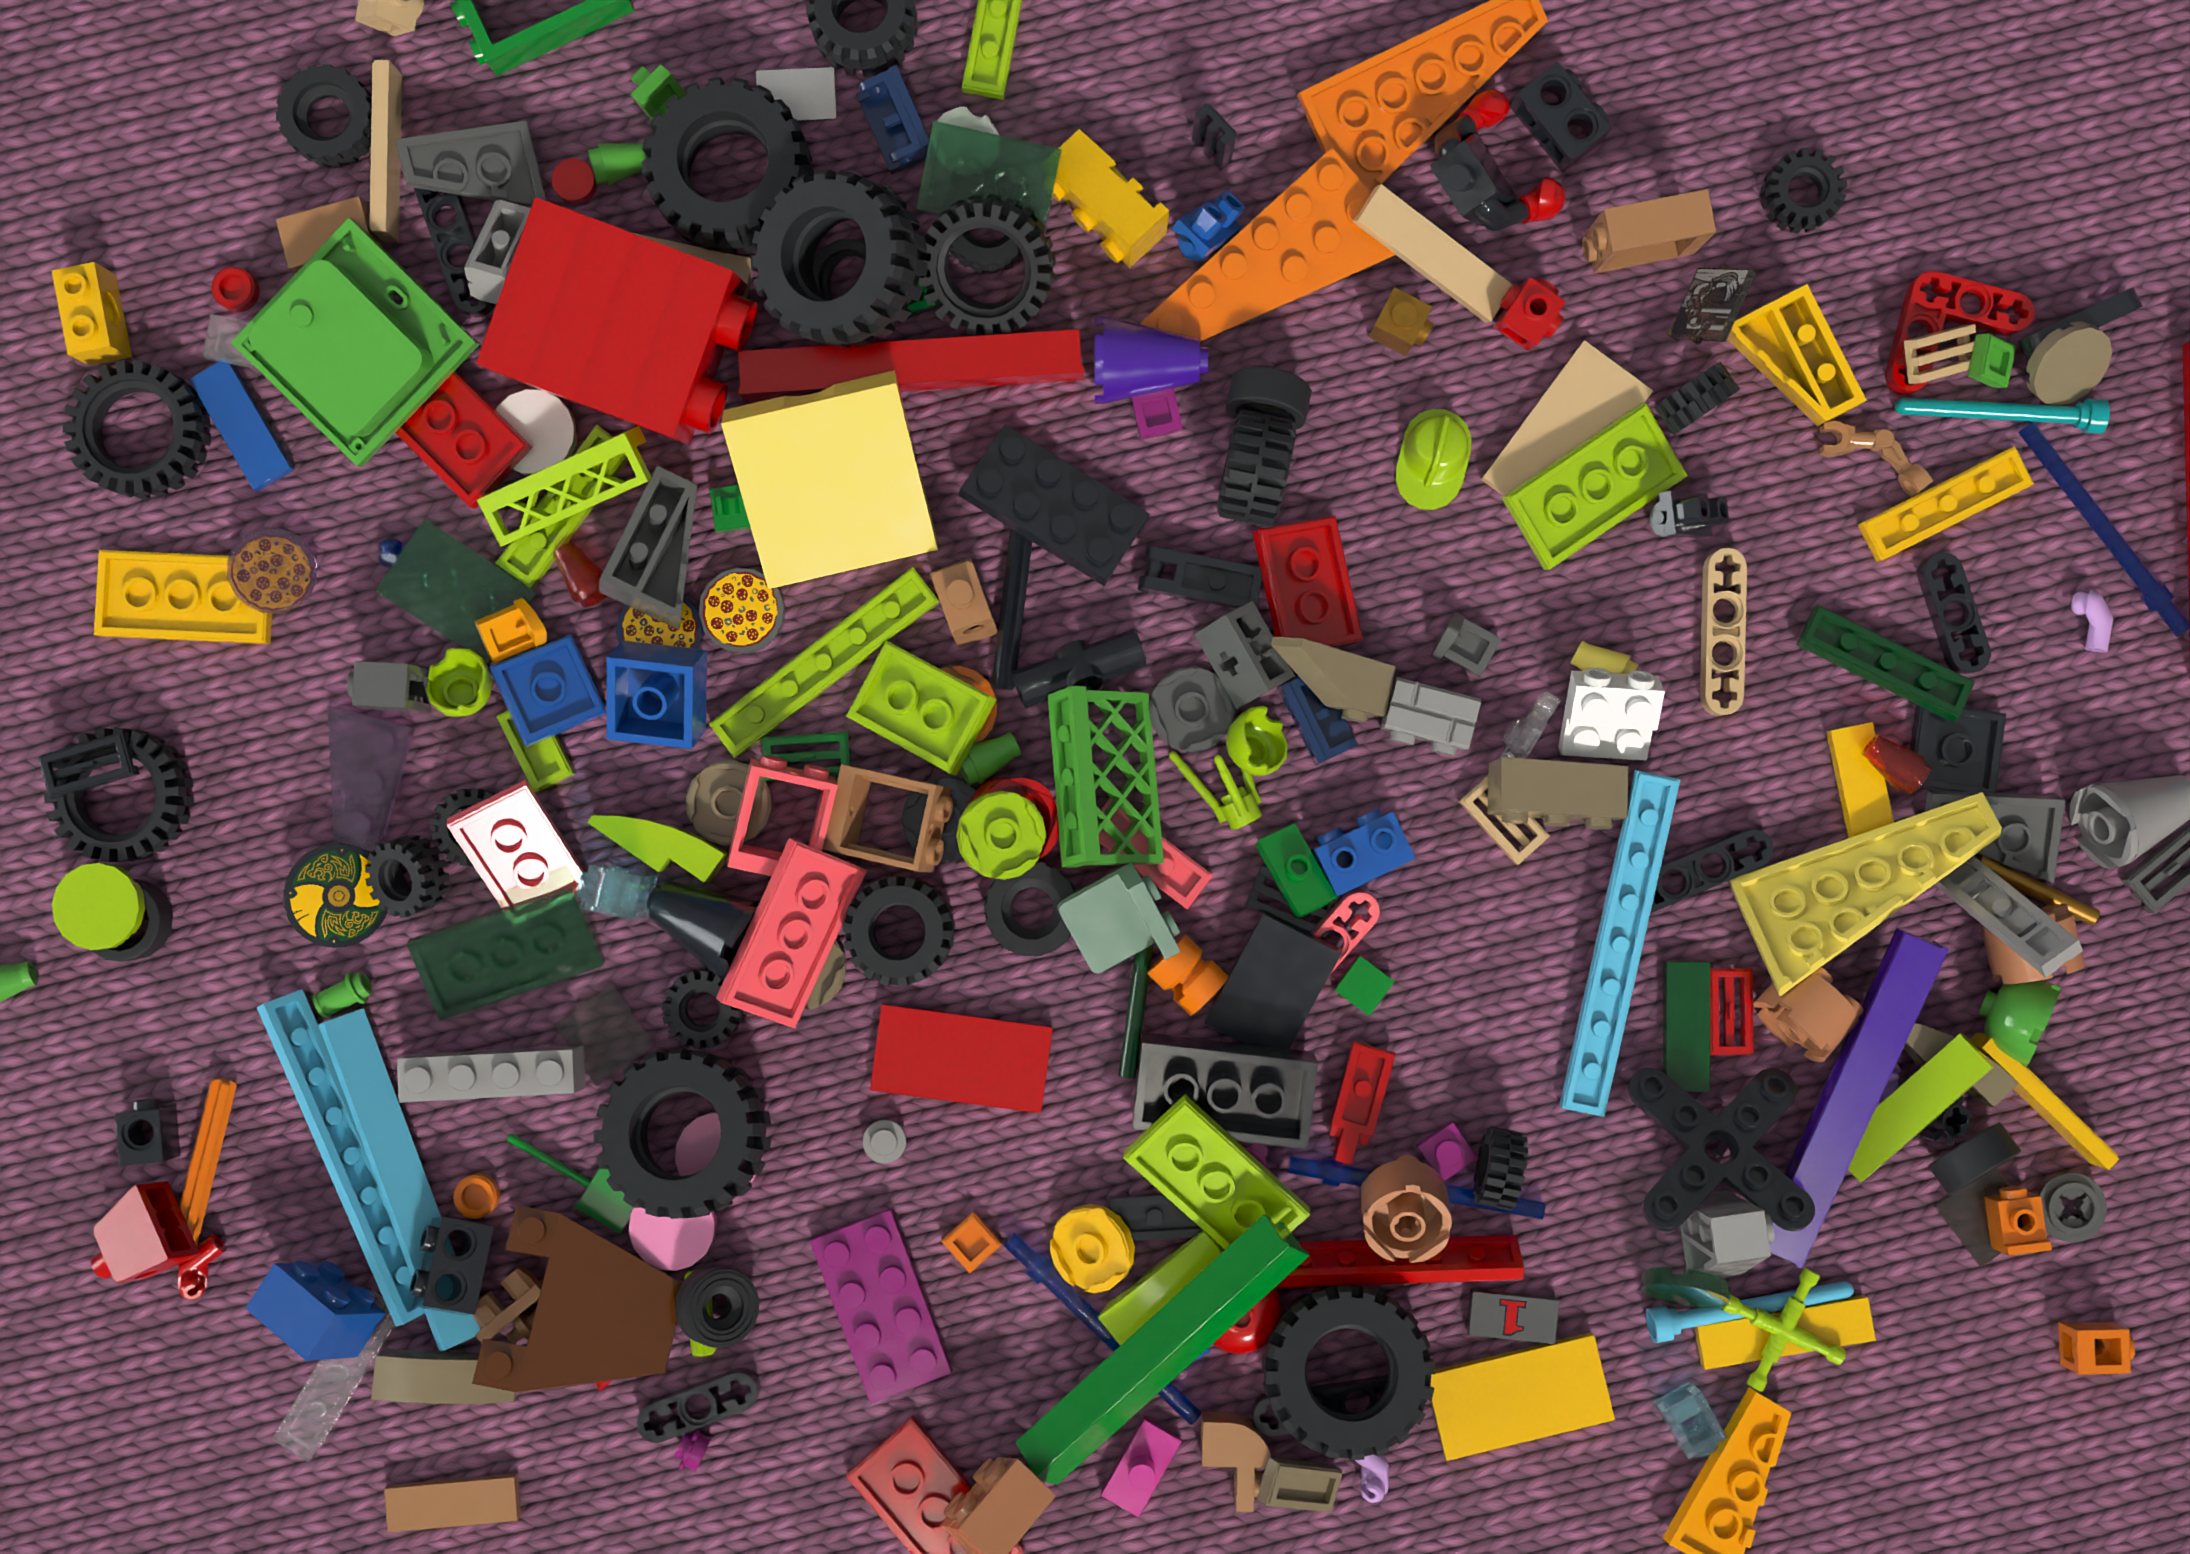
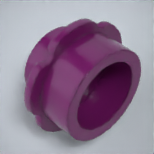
M697 1429L694 1435L690 1433L684 1434L674 1457L682 1460L679 1465L680 1470L686 1467L696 1472L711 1441V1438L700 1434L701 1429Z

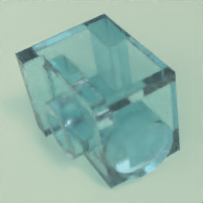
M1689 1381L1653 1401L1656 1410L1660 1413L1680 1451L1688 1459L1694 1456L1701 1458L1711 1454L1718 1448V1443L1727 1438L1703 1393L1692 1382ZM1694 1416L1695 1419L1691 1426H1682V1422Z

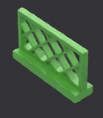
M1070 686L1048 694L1062 867L1127 865L1130 862L1133 865H1157L1164 863L1152 723L1149 712V693L1086 690L1084 686ZM1087 702H1094L1105 714L1097 726L1089 719ZM1125 703L1135 704L1137 722L1132 728L1118 713ZM1111 722L1125 736L1117 748L1102 734ZM1095 742L1109 757L1101 769L1092 762L1091 747ZM1130 744L1140 753V765L1136 770L1122 756ZM1114 765L1128 778V781L1120 791L1106 777ZM1098 786L1113 800L1104 813L1096 805L1095 790ZM1134 786L1142 793L1144 798V807L1140 812L1126 799ZM1118 808L1132 821L1124 834L1110 821V818ZM1102 829L1116 842V845L1109 854H1100L1099 833ZM1138 829L1147 837L1148 854H1140L1129 842Z

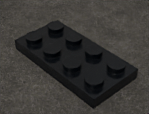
M1006 424L964 482L958 495L1104 587L1150 516L1145 510Z

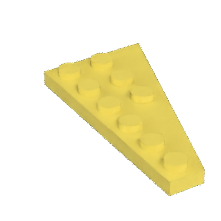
M1983 792L1729 880L1730 888L1779 996L1789 991L1999 838L2002 827Z

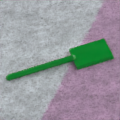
M514 1134L507 1136V1141L587 1188L575 1208L619 1234L622 1232L634 1208L623 1201L625 1194L622 1191H613L606 1181L611 1176L608 1169L599 1168L593 1180H590Z

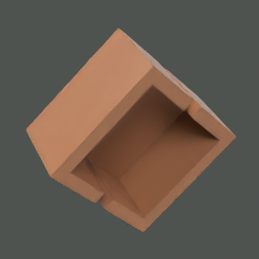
M997 1457L993 1461L989 1458L974 1474L973 1479L976 1483L966 1495L962 1492L959 1493L944 1510V1514L947 1517L940 1526L969 1554H1008L1056 1495L1019 1459Z

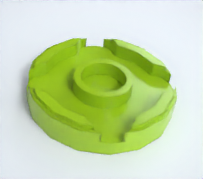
M995 791L982 794L968 804L959 819L956 837L960 854L970 868L985 877L1006 880L1021 876L1036 864L1040 857L1039 854L1042 851V846L1045 844L1046 831L1043 817L1031 801L1016 793Z
M108 863L81 865L67 873L56 887L52 901L54 922L62 936L75 946L89 950L114 948L124 943L123 941L127 940L131 934H135L141 926L145 912L144 894L138 882H134L133 878L128 875L130 873L122 867Z

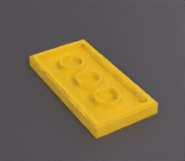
M99 550L94 635L271 644L272 611L258 609L256 606L248 604L238 594L231 580V566L235 556ZM256 567L250 568L252 575L258 572ZM271 569L269 573L272 574V571H275V569Z
M1592 1332L1556 1340L1555 1344L1543 1343L1436 1369L1435 1374L1431 1375V1387H1434L1431 1404L1446 1461L1615 1420L1595 1335Z

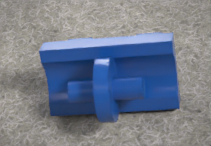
M1227 190L1216 201L1211 199L1179 218L1172 229L1179 234L1178 244L1184 256L1193 261L1204 260L1213 251L1234 238L1242 230V227L1236 220L1245 210V205Z

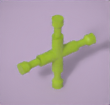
M1806 1267L1803 1268L1799 1276L1800 1284L1794 1296H1789L1779 1317L1758 1307L1752 1309L1742 1304L1739 1298L1731 1294H1726L1722 1300L1721 1309L1723 1311L1742 1315L1750 1319L1751 1324L1771 1333L1761 1353L1763 1358L1757 1370L1751 1373L1747 1381L1749 1386L1763 1392L1767 1384V1374L1773 1362H1778L1787 1342L1793 1343L1809 1352L1815 1350L1825 1355L1828 1361L1836 1365H1841L1845 1359L1846 1350L1844 1348L1825 1344L1817 1340L1816 1335L1796 1326L1806 1306L1804 1300L1810 1288L1815 1286L1820 1278L1818 1273Z

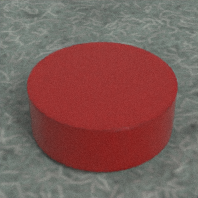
M570 158L563 160L555 167L552 173L553 189L566 203L573 205L586 203L594 196L597 190L593 170L586 162L580 159Z
M226 267L220 270L212 281L214 299L230 311H247L255 305L259 298L260 289L257 280L252 274L240 267Z

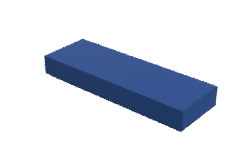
M224 358L189 379L254 490L260 491L295 470L231 360Z

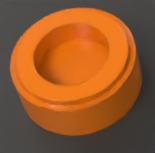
M475 1173L462 1179L457 1184L453 1199L455 1207L462 1215L478 1219L495 1210L499 1204L501 1193L499 1185L491 1176Z

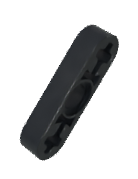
M2134 287L2033 333L2021 339L2018 343L2028 361L2036 347L2045 337L2058 328L2065 330L2073 326L2070 323L2078 321L2091 323L2099 328L2143 306Z
M1938 553L1929 556L1920 563L1917 577L1945 662L1951 670L1959 674L1979 672L1988 665L1991 658V649L1963 565L1956 556L1950 553ZM1937 564L1940 568L1947 567L1949 570V575L1943 577V581L1940 578L1934 579L1932 577V571L1937 569ZM1953 588L1956 589L1957 593L1939 599L1937 593ZM1949 602L1960 604L1964 610V619L1958 626L1949 624L1944 618V608ZM1969 629L1970 635L1952 639L1951 634ZM1965 647L1967 649L1974 648L1976 651V656L1972 657L1970 662L1968 660L1961 661L1959 658V653L1963 652Z
M736 1368L656 1398L647 1403L640 1412L637 1419L638 1431L645 1440L660 1443L746 1411L753 1406L760 1394V1380L750 1369ZM738 1379L741 1385L748 1384L750 1386V1390L745 1395V1400H741V1397L735 1394L725 1398L722 1402L725 1408H720L719 1395L730 1391L735 1384L734 1380ZM714 1386L719 1387V1394L714 1388ZM693 1394L705 1395L711 1403L710 1413L702 1417L693 1415L688 1409V1398ZM673 1402H678L679 1416L669 1419L663 1426L664 1430L661 1431L658 1425L650 1426L648 1421L654 1415V1410H657L659 1416H664L672 1413L676 1409V1405Z

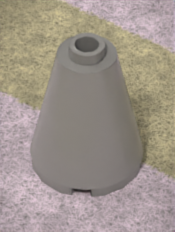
M2182 775L2091 784L2076 791L2070 802L2069 818L2071 826L2077 823L2083 837L2077 838L2081 849L2092 861L2103 868L2110 869L2115 866L2123 867L2130 864L2190 820V779Z

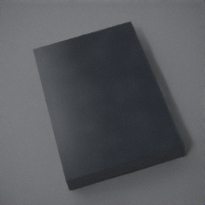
M1264 910L1229 974V978L1223 985L1209 1011L1205 1024L1244 1044L1289 1049L1338 962L1342 949Z

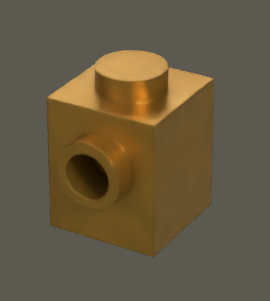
M1394 287L1368 337L1407 356L1414 343L1422 347L1434 324L1427 320L1433 307Z

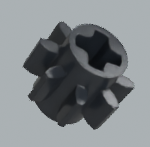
M1963 1096L1958 1098L1921 1131L1920 1136L1949 1146L1953 1144V1136H1966L1972 1113H1969L1968 1109L1962 1105L1965 1098Z

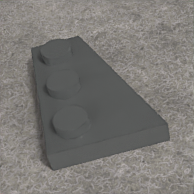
M527 120L396 139V147L406 187L493 201L500 199L531 207L535 197L546 201Z
M1927 790L1925 812L1981 792ZM1983 792L2002 830L1999 838L1978 853L2000 861L2009 867L2024 870L2054 883L2065 799L2059 795Z

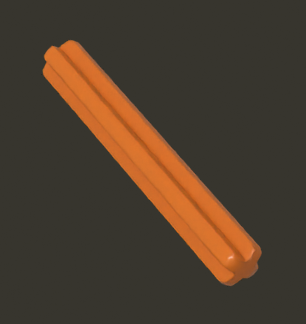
M213 1078L210 1081L179 1205L196 1246L237 1087L236 1082L225 1078Z

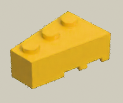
M1808 284L1726 325L1720 332L1817 426L1867 401Z

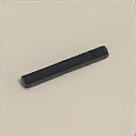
M1011 528L992 676V686L1001 690H1013L1015 687L1012 671L1017 670L1032 549V541Z

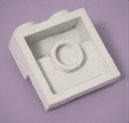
M1600 668L1571 671L1558 746L1560 754L1564 756L1647 761L1652 730L1658 729L1665 693L1659 677L1645 671H1632L1629 674L1610 673Z

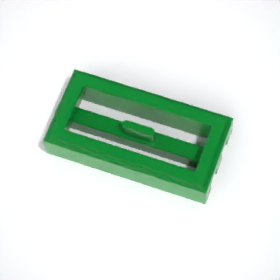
M849 732L762 738L763 755L776 756L788 762L841 759V764L851 766ZM840 742V750L772 755V746ZM840 767L826 768L830 770L829 776H839ZM764 777V778H765V781H775V780H776V779H771V778Z

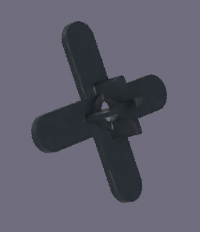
M1644 1068L1632 1076L1628 1085V1093L1632 1102L1680 1142L1681 1147L1686 1150L1652 1187L1643 1200L1642 1212L1646 1221L1651 1226L1661 1231L1678 1229L1721 1181L1731 1189H1735L1750 1203L1763 1209L1765 1215L1768 1214L1772 1222L1784 1230L1800 1231L1811 1223L1815 1215V1205L1809 1194L1753 1148L1796 1098L1797 1089L1795 1082L1786 1072L1776 1068H1767L1760 1071L1718 1117L1658 1069ZM1713 1140L1721 1141L1714 1152L1722 1157L1730 1150V1159L1723 1164L1711 1160L1705 1153V1147L1708 1142Z

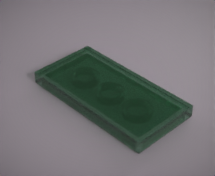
M574 884L411 938L406 944L440 1021L604 966L605 963L604 956Z

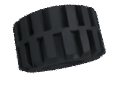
M809 0L810 5H806V14L820 53L824 58L828 56L830 65L837 70L844 66L845 73L855 76L857 70H862L864 78L873 77L872 70L880 68L881 73L887 71L890 68L889 64L893 61L899 66L905 60L903 51L911 52L915 45L913 35L918 34V16L914 0H873L882 4L887 9V13L879 26L863 33L848 31L839 24L840 16L845 8L859 0Z
M1243 409L1235 418L1217 501L1219 517L1271 527L1277 520L1295 443L1296 428L1294 420Z
M897 876L877 880L869 884L870 886L861 890L855 896V901L847 909L846 922L843 923L842 933L846 935L844 946L846 951L849 950L853 958L851 962L855 967H859L864 971V976L870 980L876 979L880 981L879 984L887 986H908L909 984L918 983L926 979L945 962L950 949L953 947L955 920L952 919L950 912L952 910L948 902H945L941 896L942 894L936 888L931 887L921 879ZM893 905H906L913 908L920 914L925 925V937L921 946L914 953L907 956H893L886 953L879 946L875 938L874 926L878 916L883 910Z

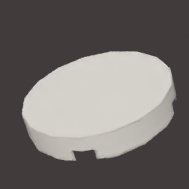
M525 389L509 395L497 406L496 411L533 447L513 470L523 475H531L571 457L577 445L575 419L571 410L558 397L542 390Z

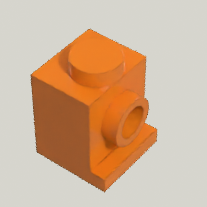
M2025 1186L2002 1187L1999 1189L2000 1195L1984 1196L1992 1249L2008 1256L2052 1250L2051 1241L2047 1240L2041 1196L2028 1192ZM2020 1215L2022 1216L2023 1227H2019L2017 1223Z
M2058 1321L2061 1366L2078 1375L2131 1373V1360L2135 1355V1344L2128 1328L2115 1322L2069 1323L2067 1321ZM2095 1339L2098 1340V1345H2097L2096 1348H2095Z

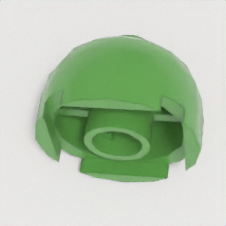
M2045 980L2003 984L1997 994L1988 990L1978 1013L1986 1017L1984 1025L1985 1036L1992 1038L1998 1049L2027 1067L2038 1046L2035 1043L2038 1042L2042 1032L2044 1033L2053 1012L2061 987Z

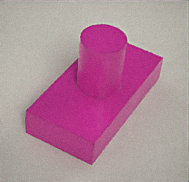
M1143 1416L1104 1484L1101 1496L1139 1518L1182 1442L1181 1437Z

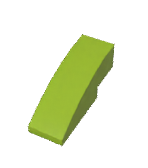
M592 815L587 822L657 872H667L672 863L675 862L702 882H712L727 860L728 852L714 843L682 828L658 821L627 816Z
M1203 1230L1143 1273L1139 1281L1109 1301L1098 1316V1319L1121 1346L1225 1250Z

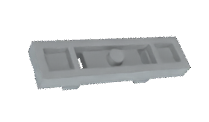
M1975 856L1934 884L2044 977H2048L2063 963L2083 952L2081 944L2075 936Z

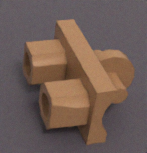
M521 1265L500 1282L515 1300L514 1303L505 1309L491 1291L478 1301L476 1313L472 1316L481 1328L475 1334L481 1344L483 1339L493 1338L511 1322H513L515 1328L506 1334L507 1339L512 1344H516L523 1337L529 1341L536 1310L530 1314L526 1309L539 1299L544 1278L539 1281L534 1274Z

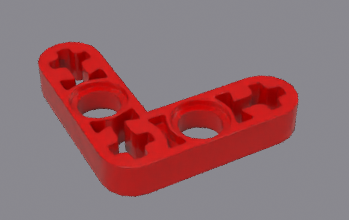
M1928 271L1921 274L1909 284L1906 290L1885 371L1887 386L1898 395H1909L1922 389L1928 383L1927 381L1918 384L1904 383L1905 376L1899 373V370L1906 367V357L1903 351L1905 352L1904 341L1910 339L1908 328L1911 323L1918 322L1923 324L1929 334L1942 331L1944 322L1947 320L1962 325L1975 324L1977 329L2011 336L2026 329L2032 323L2035 317L2033 302L2021 293L1946 273ZM1930 283L1932 284L1931 291L1933 293L1944 296L1952 291V289L1954 291L1949 298L1936 296L1928 302L1926 301V293L1920 291V289ZM1963 293H1973L1979 298L1980 310L1977 314H1968L1961 308L1960 298ZM2010 306H2014V314L2020 316V319L2013 323H2009L2010 318L2008 314L1998 311L1987 318L1991 309L2002 311ZM1939 343L1916 349L1917 355L1937 351ZM1934 362L1918 366L1919 372L1933 368Z

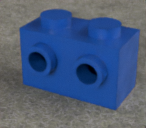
M1379 808L1374 809L1356 818L1359 826L1343 833L1341 827H1337L1317 837L1320 845L1312 848L1311 851L1336 896L1342 895L1416 859L1393 811L1382 815Z

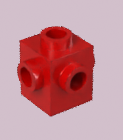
M1530 277L1521 283L1520 286L1513 283L1499 303L1504 310L1493 325V328L1528 351L1537 346L1543 336L1549 339L1555 333L1564 319L1559 312L1566 301L1557 296L1559 290L1553 284L1542 278L1534 280Z

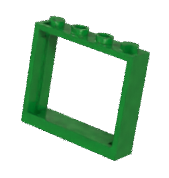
M456 0L450 3L460 25L463 28L469 25L475 39L469 41V45L480 65L487 62L497 76L635 12L630 0H586L494 44L473 0Z

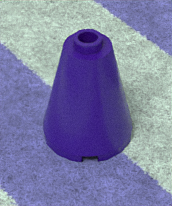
M1095 316V325L1104 326V334H1095V385H1103L1104 395H1095V404H1106L1198 383L1200 374H1208V347H1200V338L1111 317Z

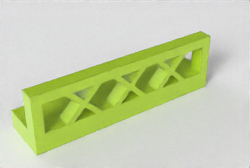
M637 426L477 499L500 547L650 481L652 477L637 449V446L647 442L640 427ZM622 453L626 454L636 477L627 481L608 475L613 458ZM603 462L601 471L591 468ZM580 472L598 479L594 494L589 498L571 491L576 474ZM566 479L564 487L556 485V483ZM605 483H608V484H611V485L614 486V487H611V488H609V489L603 491V490H604ZM545 489L561 496L556 513L550 514L535 508L540 490ZM529 496L527 504L518 501ZM569 499L574 502H577L576 504L567 507ZM505 506H510L524 512L520 529L511 533L508 532L497 511ZM532 516L540 519L530 524Z

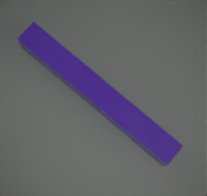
M1896 928L1861 1006L1864 1012L1859 1017L1857 1025L1847 1035L1784 1174L1809 1194L1815 1205V1215L1806 1228L1795 1232L1784 1230L1772 1222L1775 1238L1773 1242H1769L1772 1254L1793 1262L1795 1266L1801 1269L1949 949L1936 941L1930 942Z

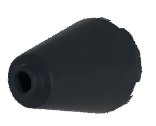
M667 881L662 886L658 885L652 890L647 900V908L649 909V918L715 975L724 980L760 901Z

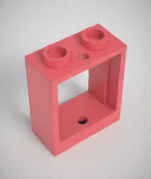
M762 755L761 760L751 758L727 856V867L772 876L782 855V852L743 844L759 776L821 789L808 845L822 851L838 787L836 777L829 776L830 770L809 764L804 766V770L787 767V760L771 755Z

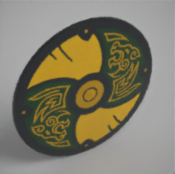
M329 844L313 849L295 863L285 881L283 904L288 920L301 936L321 946L339 948L357 944L368 938L379 928L389 909L383 911L378 907L380 900L372 899L370 893L373 891V888L366 885L365 879L370 878V874L365 872V865L371 863L367 859L370 853L352 845Z

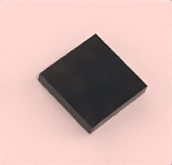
M1916 704L1905 787L1925 790L1996 793L2007 714L1964 707L1960 718L1955 722H1951Z

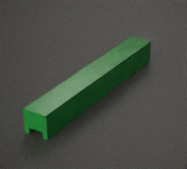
M1264 1214L1016 1441V1444L1032 1473L1040 1481L1058 1485L1305 1261L1310 1255L1306 1250L1302 1249L1288 1227L1282 1222L1275 1225L1270 1217Z

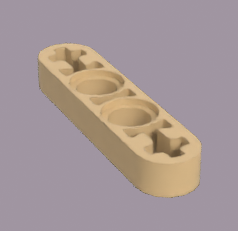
M1732 548L1719 549L1710 554L1704 561L1700 701L1705 711L1715 716L1734 713L1741 707L1744 699L1747 564L1742 553ZM1724 557H1726L1727 564L1734 566L1735 569L1733 573L1728 574L1726 577V588L1735 586V592L1727 590L1714 593V587L1718 588L1723 585V573L1715 570V564L1722 562ZM1719 599H1726L1734 606V617L1728 623L1718 621L1713 614V606ZM1720 641L1728 643L1734 652L1733 660L1727 666L1719 665L1712 657V649ZM1733 671V678H1725L1723 685L1724 692L1731 693L1732 699L1731 701L1724 702L1723 708H1720V702L1712 699V692L1720 690L1721 677L1712 679V672L1720 674Z

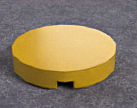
M1087 1204L1073 1208L1057 1221L1054 1227L1053 1238L1050 1240V1253L1054 1267L1067 1283L1073 1287L1077 1285L1080 1288L1086 1289V1292L1098 1293L1110 1290L1127 1277L1134 1263L1135 1245L1130 1229L1119 1215L1107 1207Z

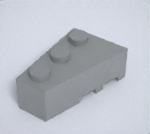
M1728 1190L1712 1192L1680 1226L1688 1283L1740 1276L1770 1257L1769 1242H1773L1775 1238L1770 1216L1768 1214L1765 1215L1763 1209Z

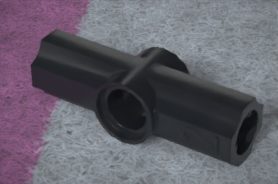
M1132 629L1092 644L1085 640L1071 641L1061 646L1055 652L1054 657L1012 671V677L1020 701L1026 709L1048 701V694L1070 686H1084L1086 690L1097 691L1103 686L1105 680L1145 667L1146 657L1142 643L1137 633Z

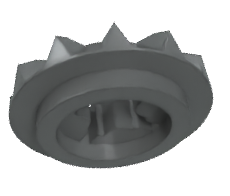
M2059 1173L2058 1176L2051 1180L2043 1181L2044 1187L2039 1196L2042 1198L2047 1233L2061 1241L2073 1243L2087 1240L2100 1230L2106 1218L2107 1203L2103 1191L2095 1181L2079 1173ZM2063 1196L2071 1200L2076 1198L2077 1201L2073 1206L2081 1218L2067 1213L2062 1215L2061 1212L2065 1207L2059 1197Z

